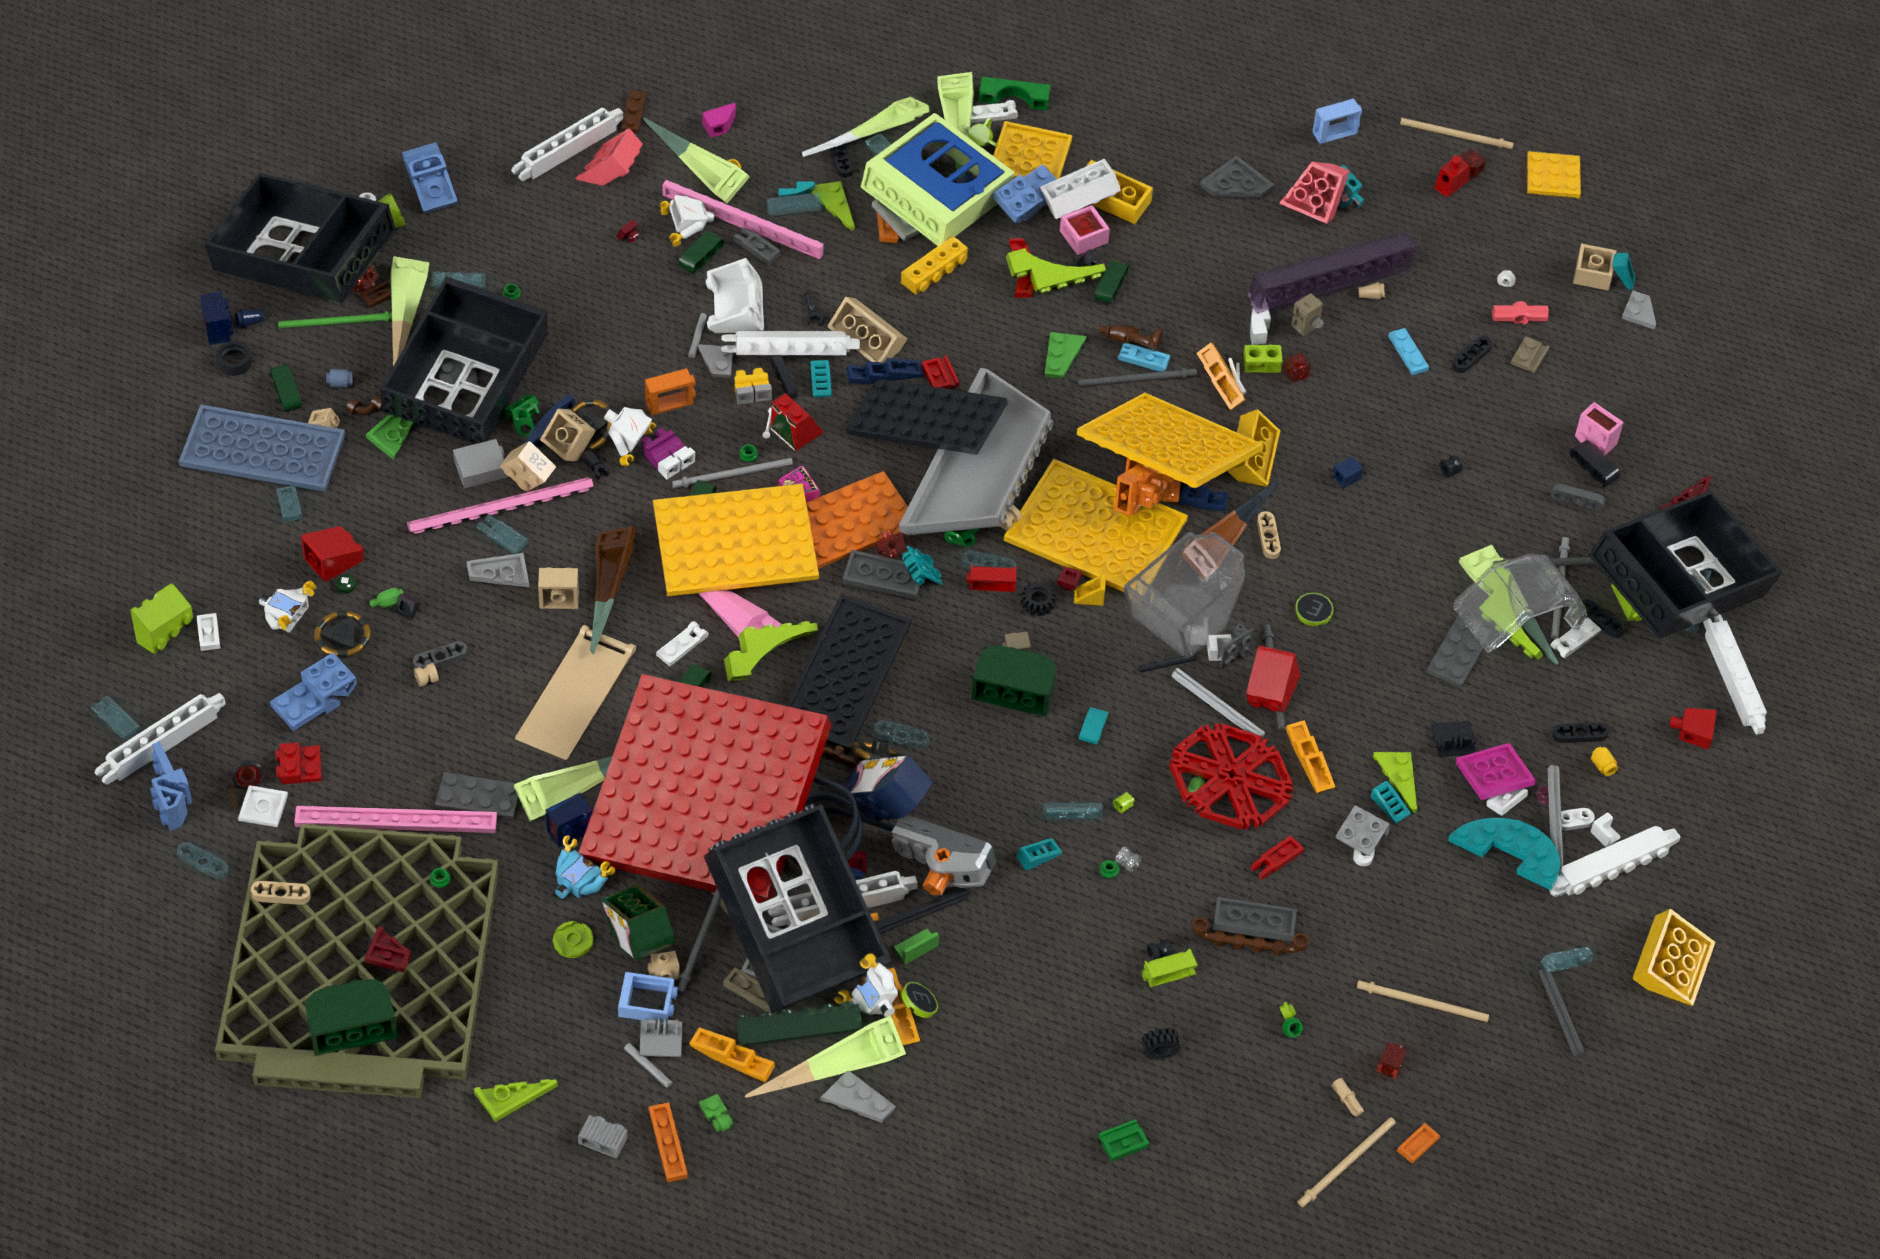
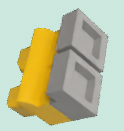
M762 368L754 369L752 375H746L744 370L736 371L734 388L737 404L752 403L754 398L755 402L772 400V388L768 381V374L764 373Z

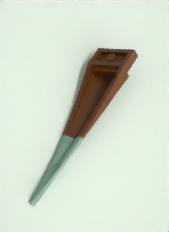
M633 526L599 532L596 542L595 609L590 651L593 655L634 548L632 544L636 530Z

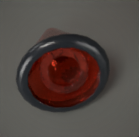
M247 759L233 767L231 778L233 783L241 789H248L249 785L259 787L265 780V770L259 763Z

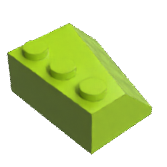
M172 583L157 592L152 600L146 599L143 601V606L130 609L137 643L153 654L163 650L167 642L172 637H176L180 629L184 625H188L193 618L191 605Z

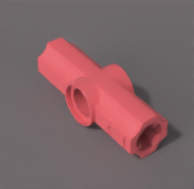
M1519 301L1512 304V306H1493L1492 316L1494 321H1513L1514 324H1527L1529 321H1548L1549 310L1548 306H1527L1525 302Z

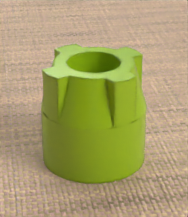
M1125 792L1113 800V805L1120 813H1124L1134 806L1135 800L1128 792Z

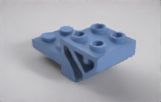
M436 142L402 152L411 183L416 190L424 214L458 204L445 161Z
M1041 165L1025 177L1019 175L996 190L992 198L1015 223H1021L1023 220L1030 219L1040 209L1048 205L1040 187L1057 179L1044 165Z
M331 653L302 671V682L271 700L270 706L294 731L321 713L327 714L339 707L340 700L336 696H349L357 685L356 677L334 653Z
M159 741L152 744L153 752L151 757L154 762V770L160 776L151 780L153 788H150L156 811L159 810L161 813L159 816L163 826L167 825L171 831L182 826L188 814L186 805H190L192 800L189 784L182 768L173 770Z

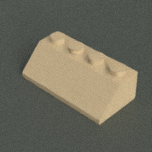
M850 297L844 298L827 326L832 331H842L846 335H850V338L859 339L860 346L856 350L871 362L884 363L886 358H892L899 353L908 339L859 300Z

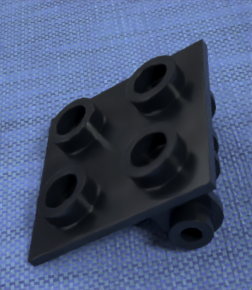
M1469 721L1431 724L1439 757L1477 752L1475 746L1477 744V737L1473 736Z

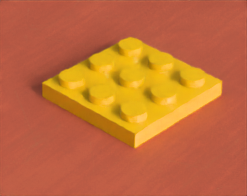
M1528 151L1527 193L1580 198V156Z

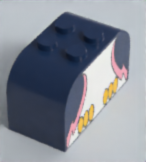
M909 755L860 760L845 782L844 787L851 792L856 801L857 808L867 818L872 820L899 819L909 814L919 804L933 781Z

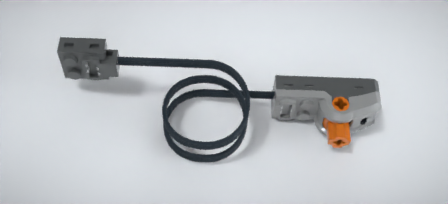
M814 776V783L840 791L850 799L849 801L842 796L831 793H818L808 796L805 803L806 806L817 801H835L846 805L852 810L836 806H823L825 813L840 814L853 819L848 832L839 842L841 849L849 843L857 827L855 839L844 854L847 861L858 848L862 836V822L892 832L894 850L902 857L916 859L922 864L927 863L930 872L923 883V888L930 894L935 896L942 895L946 887L984 886L996 864L993 847L988 842L910 815L899 818L895 826L879 820H872L867 818V816L859 814L856 801L847 788L838 783ZM789 855L791 860L800 867L796 858Z

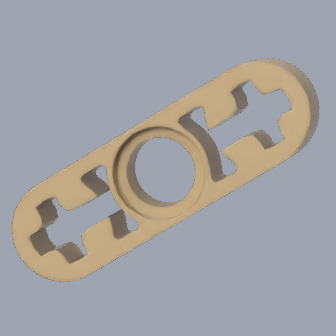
M1261 512L1258 515L1257 525L1263 554L1268 559H1276L1280 555L1281 546L1275 517L1270 512ZM1264 518H1266L1267 521H1269L1268 526H1266L1265 520H1263ZM1271 533L1274 537L1269 539L1264 534ZM1270 544H1272V548L1275 552H1271V550H1269Z
M257 881L251 886L252 898L258 902L303 905L309 902L311 898L310 889L305 884ZM260 889H263V890H264V891L261 892V894H258V893H257V892L260 891ZM283 889L286 891V894L277 896L275 892ZM300 892H304L301 897L298 896Z

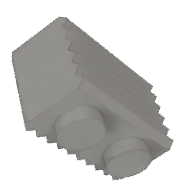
M591 1115L588 1116L578 1135V1143L580 1145L616 1159L627 1140V1130L622 1125L617 1123L611 1124L600 1116L592 1117Z

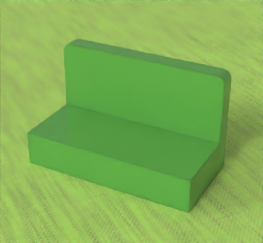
M925 929L894 946V951L901 961L907 964L938 947L939 934L937 932L931 934L928 929Z

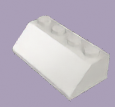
M1105 159L1040 187L1048 207L1056 219L1073 211L1083 209L1089 204L1097 203L1101 199L1113 196L1121 191L1116 175Z

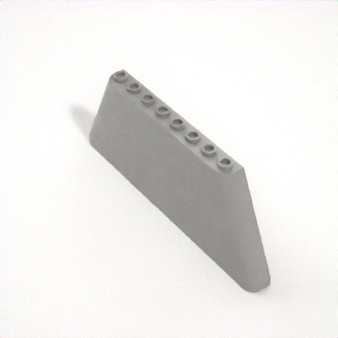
M980 368L968 392L1007 398L1008 404L978 455L938 449L899 524L900 533L917 535L999 527L1002 523H1005L1007 513L1012 509L1014 499L1018 497L1022 483H1025L1027 473L1032 469L1034 459L1038 457L1040 447L1045 443L1047 433L1053 427L1050 411L988 369Z

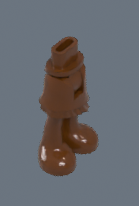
M1108 324V326L1100 325L1098 333L1106 334V337L1112 340L1122 341L1123 343H1138L1153 351H1158L1163 329L1158 328L1151 336L1140 334L1138 327L1112 326V324Z

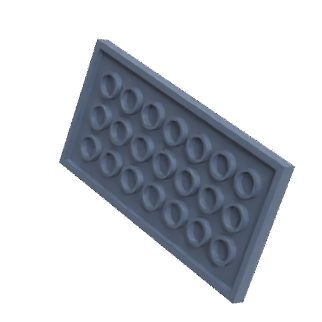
M200 405L180 456L179 466L325 492L346 434L343 429Z

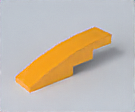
M1210 343L1197 352V355L1204 364L1205 370L1212 379V383L1229 409L1232 410L1246 399L1214 344Z
M1305 720L1287 725L1285 729L1291 744L1316 793L1335 788L1322 751L1319 752L1314 736H1310Z
M895 968L888 969L893 974L894 985L898 992L897 997L891 1004L895 1009L891 1018L902 1045L920 1042L911 1009L902 1000V985L899 984Z
M698 1028L689 1043L691 1047L708 1057L763 1082L767 1081L775 1068L773 1061L756 1056L754 1050L736 1045L734 1039L702 1028Z

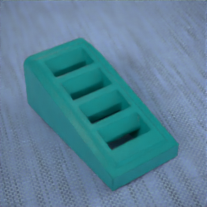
M1616 253L1613 257L1612 267L1627 289L1632 290L1635 275L1629 254Z
M811 361L813 398L832 397L829 361ZM816 388H827V389H826V390H817Z
M1388 781L1373 788L1371 798L1395 824L1411 815ZM1400 809L1402 810V812L1398 813L1397 815L1394 814L1396 811Z
M1050 838L1020 847L1016 857L1027 871L1061 855L1062 851L1055 841ZM1048 845L1052 851L1049 852L1045 846Z

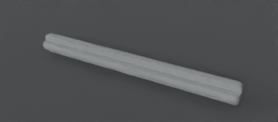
M1176 668L1173 671L1172 678L1242 730L1264 737L1265 732L1181 669Z
M1550 765L1548 767L1550 840L1559 853L1560 874L1563 866L1559 767L1557 765Z

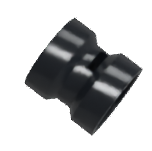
M1168 939L1160 941L1159 944L1152 943L1147 945V953L1149 957L1154 956V960L1173 955Z

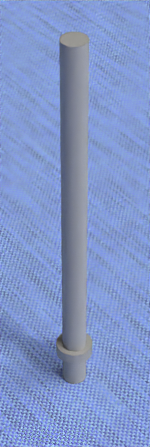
M792 458L690 478L682 477L680 480L672 481V487L684 486V488H688L689 485H694L697 480L709 482L793 465Z
M1567 537L1562 538L1561 546H1559L1560 558H1567L1568 553H1570L1569 538ZM1561 565L1558 569L1551 638L1555 639L1559 638L1567 565Z

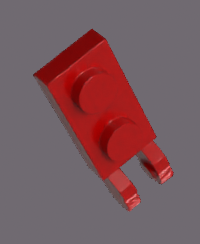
M1290 835L1262 854L1259 859L1253 862L1250 869L1256 871L1266 864L1268 867L1263 869L1258 875L1263 880L1272 872H1276L1302 854L1304 848Z

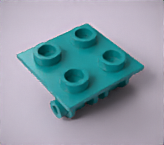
M907 546L909 552L903 554L902 560L914 582L922 585L925 582L924 580L928 578L943 585L940 579V572L933 566V559L928 554L925 555L918 549Z

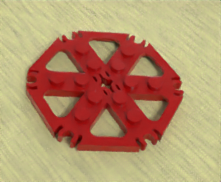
M1215 723L1213 730L1209 728L1208 724L1205 725V728L1202 725L1174 748L1171 755L1173 758H1171L1169 768L1184 803L1188 801L1187 807L1195 805L1194 813L1198 814L1200 812V817L1241 830L1243 828L1248 830L1250 823L1254 825V828H1257L1258 825L1261 827L1287 806L1292 795L1286 793L1291 794L1293 783L1278 749L1273 752L1275 749L1274 745L1272 747L1265 746L1268 741L1267 739L1222 723L1220 725ZM1227 738L1246 742L1250 745V748L1235 759ZM1198 741H1203L1207 744L1213 760L1187 752V750ZM1270 762L1273 764L1279 780L1254 773V771L1263 763ZM1182 773H1190L1209 779V781L1195 792H1189L1182 778ZM1227 793L1236 817L1230 818L1214 813L1210 807ZM1250 793L1272 799L1274 805L1264 814H1260L1255 807Z

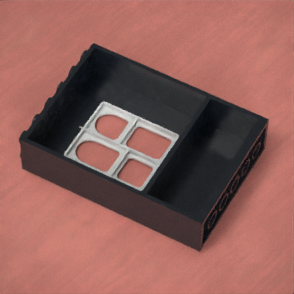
M259 172L204 245L212 268L215 271L343 303L395 233L396 228L389 204ZM276 226L294 228L285 241L271 239L268 235L270 230ZM300 231L315 233L305 247L291 244ZM265 245L286 250L280 260L254 254L257 248ZM293 253H300L293 263L287 262Z
M446 276L380 388L382 411L388 415L400 417L405 421L417 423L422 427L434 429L439 433L451 435L456 439L468 441L473 445L488 441L504 413V409L508 406L548 334L547 311ZM445 358H451L465 364L464 369L453 385L434 378ZM476 367L493 373L487 387L483 388L466 382L473 368ZM429 386L449 392V395L442 404L435 405L424 401L423 396ZM461 389L481 395L474 410L468 415L460 414L451 409L452 403Z
M1712 491L1604 531L1589 553V557L1658 639L1765 596L1782 574L1781 570ZM1686 546H1693L1703 553L1704 561L1694 566L1686 567L1674 551ZM1709 568L1718 571L1723 577V584L1715 588L1712 587L1701 575L1700 571ZM1691 575H1693V576L1699 581V583L1704 587V589L1706 590L1705 592H1704L1703 589L1697 584V582L1691 577Z
M814 804L809 805L798 813L796 811L791 812L781 820L777 818L768 822L763 827L761 825L750 829V832L736 834L726 842L721 840L708 848L709 852L703 856L772 1014L865 975L869 968H863L860 965V961L863 958L865 959L867 954H873L876 958V963H880L883 966L891 962L822 804L816 807ZM782 855H791L796 858L802 869V876L782 882L776 869L778 858ZM757 866L767 870L777 891V897L760 904L755 901L747 883L748 871ZM802 884H808L820 910L819 915L805 921L798 920L787 895L788 890ZM777 905H782L791 925L776 933H770L762 917V912Z

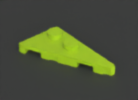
M841 181L818 184L815 190L809 192L830 213L837 216L844 226L851 231L855 229Z
M1374 752V760H1377L1383 773L1388 776L1392 786L1403 797L1407 807L1412 810V813H1416L1417 803L1411 752Z
M555 1079L540 1080V1083L527 1084V1082L510 1083L509 1085L501 1084L489 1089L476 1087L474 1088V1093L493 1120L497 1122L558 1087V1083Z

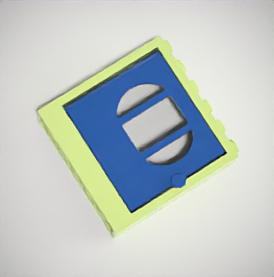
M934 113L866 163L861 188L939 246L950 237L957 236L995 207L998 203L992 198L994 192L1013 180L1015 172ZM933 143L940 149L928 159L922 160L921 151L926 145ZM945 153L962 165L960 169L948 178L943 177L929 166ZM968 170L977 176L976 179L968 183H953L954 180Z

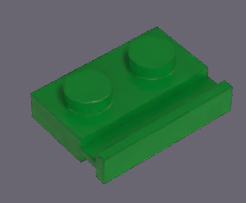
M1136 1119L1098 1134V1139L1101 1140L1102 1146L1111 1162L1149 1148V1142L1141 1127L1138 1126Z

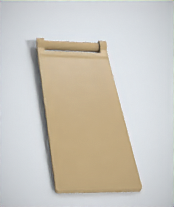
M586 625L581 627L580 633L515 737L516 740L564 760H567L623 668L636 650V645L630 643L628 645L601 634L600 642L623 650L625 654L598 644L593 655L590 651L591 641L584 639L586 636L592 638V630Z

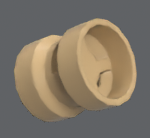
M1014 505L1008 511L1005 523L1001 525L1004 530L1008 531L1014 522L1022 519L1020 511Z
M433 663L427 664L424 668L418 667L414 669L419 687L426 686L428 682L435 683L439 681L438 673Z

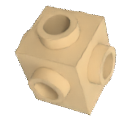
M676 952L651 954V963H648L649 975L679 980V962Z

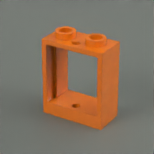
M687 368L645 379V402L651 415L693 404V398L696 397L693 388L695 386V379L693 375L689 374ZM685 387V391L658 398L660 393Z

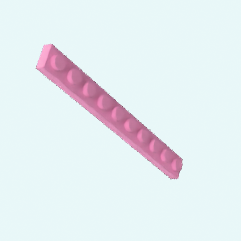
M667 180L663 183V196L673 200L675 195L701 200L705 211L713 212L714 217L741 228H747L753 233L755 232L758 235L817 259H821L823 256L824 244L817 240L810 239L802 234L773 224L770 221L741 211L738 208L699 194Z
M589 477L406 523L409 531H414V534L421 533L428 527L437 529L443 527L444 523L457 524L461 523V519L469 517V520L480 518V514L487 513V515L497 514L500 509L505 508L506 511L516 509V505L523 504L524 506L535 504L534 501L541 499L542 502L552 500V496L556 495L566 497L571 495L573 491L578 490V493L586 492L589 490V487H593V482Z
M296 806L294 823L295 827H301V824H315L319 826L333 825L344 828L355 827L357 829L496 833L497 812Z

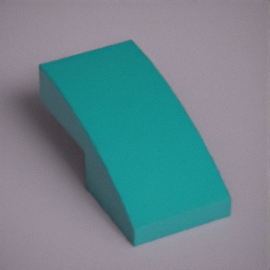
M797 181V188H779V197L795 198L815 190L816 184L815 182Z
M1090 707L1082 726L1079 740L1098 744L1109 712Z

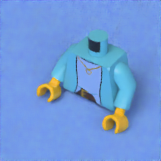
M565 836L563 838L565 849L563 848L560 853L555 872L557 883L560 885L555 890L556 894L564 899L569 893L580 898L583 895L599 892L608 879L607 875H613L615 868L611 866L607 871V867L610 865L609 862H603L599 868L577 851L573 850L571 852V848L576 847L577 840L573 839L572 844L569 845L568 840L570 836Z

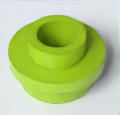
M1284 1002V1005L1280 1006L1285 1020L1297 1015L1292 1003L1288 1005L1287 1002Z

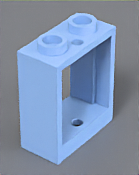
M1354 99L1316 109L1312 132L1318 142L1322 144L1357 134L1362 114L1361 106ZM1347 116L1346 121L1329 125L1330 121Z
M626 972L618 1005V1016L637 1020H645L647 1018V1020L657 1021L660 1019L663 1022L666 1019V1022H668V1018L672 1017L674 1012V1005L671 1004L672 999H676L678 987H674V979ZM633 987L667 992L664 1010L629 1006Z

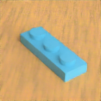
M1405 328L1388 334L1389 339L1412 375L1429 370L1428 364Z

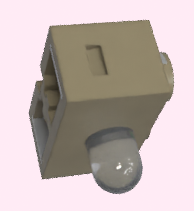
M1310 293L1295 303L1293 311L1295 316L1292 317L1291 326L1302 336H1305L1314 329L1321 330L1324 328V321L1321 319L1322 302Z

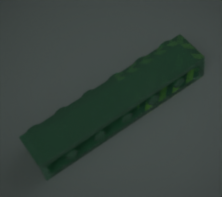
M853 1001L843 1002L841 1006L833 1007V1004L822 1005L821 1009L813 1010V1007L801 1008L800 1012H793L792 1009L782 1010L777 1015H772V1012L761 1013L760 1017L752 1018V1015H743L735 1022L739 1046L855 1032L862 1029L859 1004H854Z

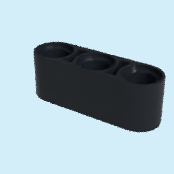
M1583 441L1570 450V457L1577 460L1578 462L1576 463L1584 470L1589 471L1590 475L1597 482L1600 481L1603 484V487H1606L1620 477L1619 469L1590 442Z

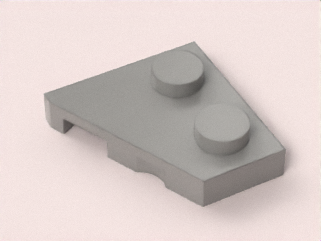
M1632 291L1622 319L1655 329L1656 320L1650 296Z
M699 344L698 350L701 352L711 376L731 378L733 352L721 351L722 346Z

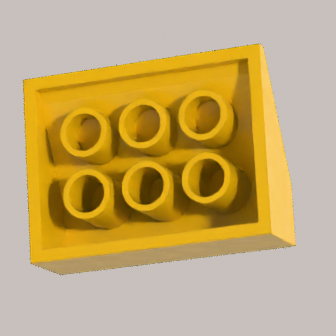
M1668 909L1655 916L1632 979L1647 990L1693 1006L1715 941L1673 910Z

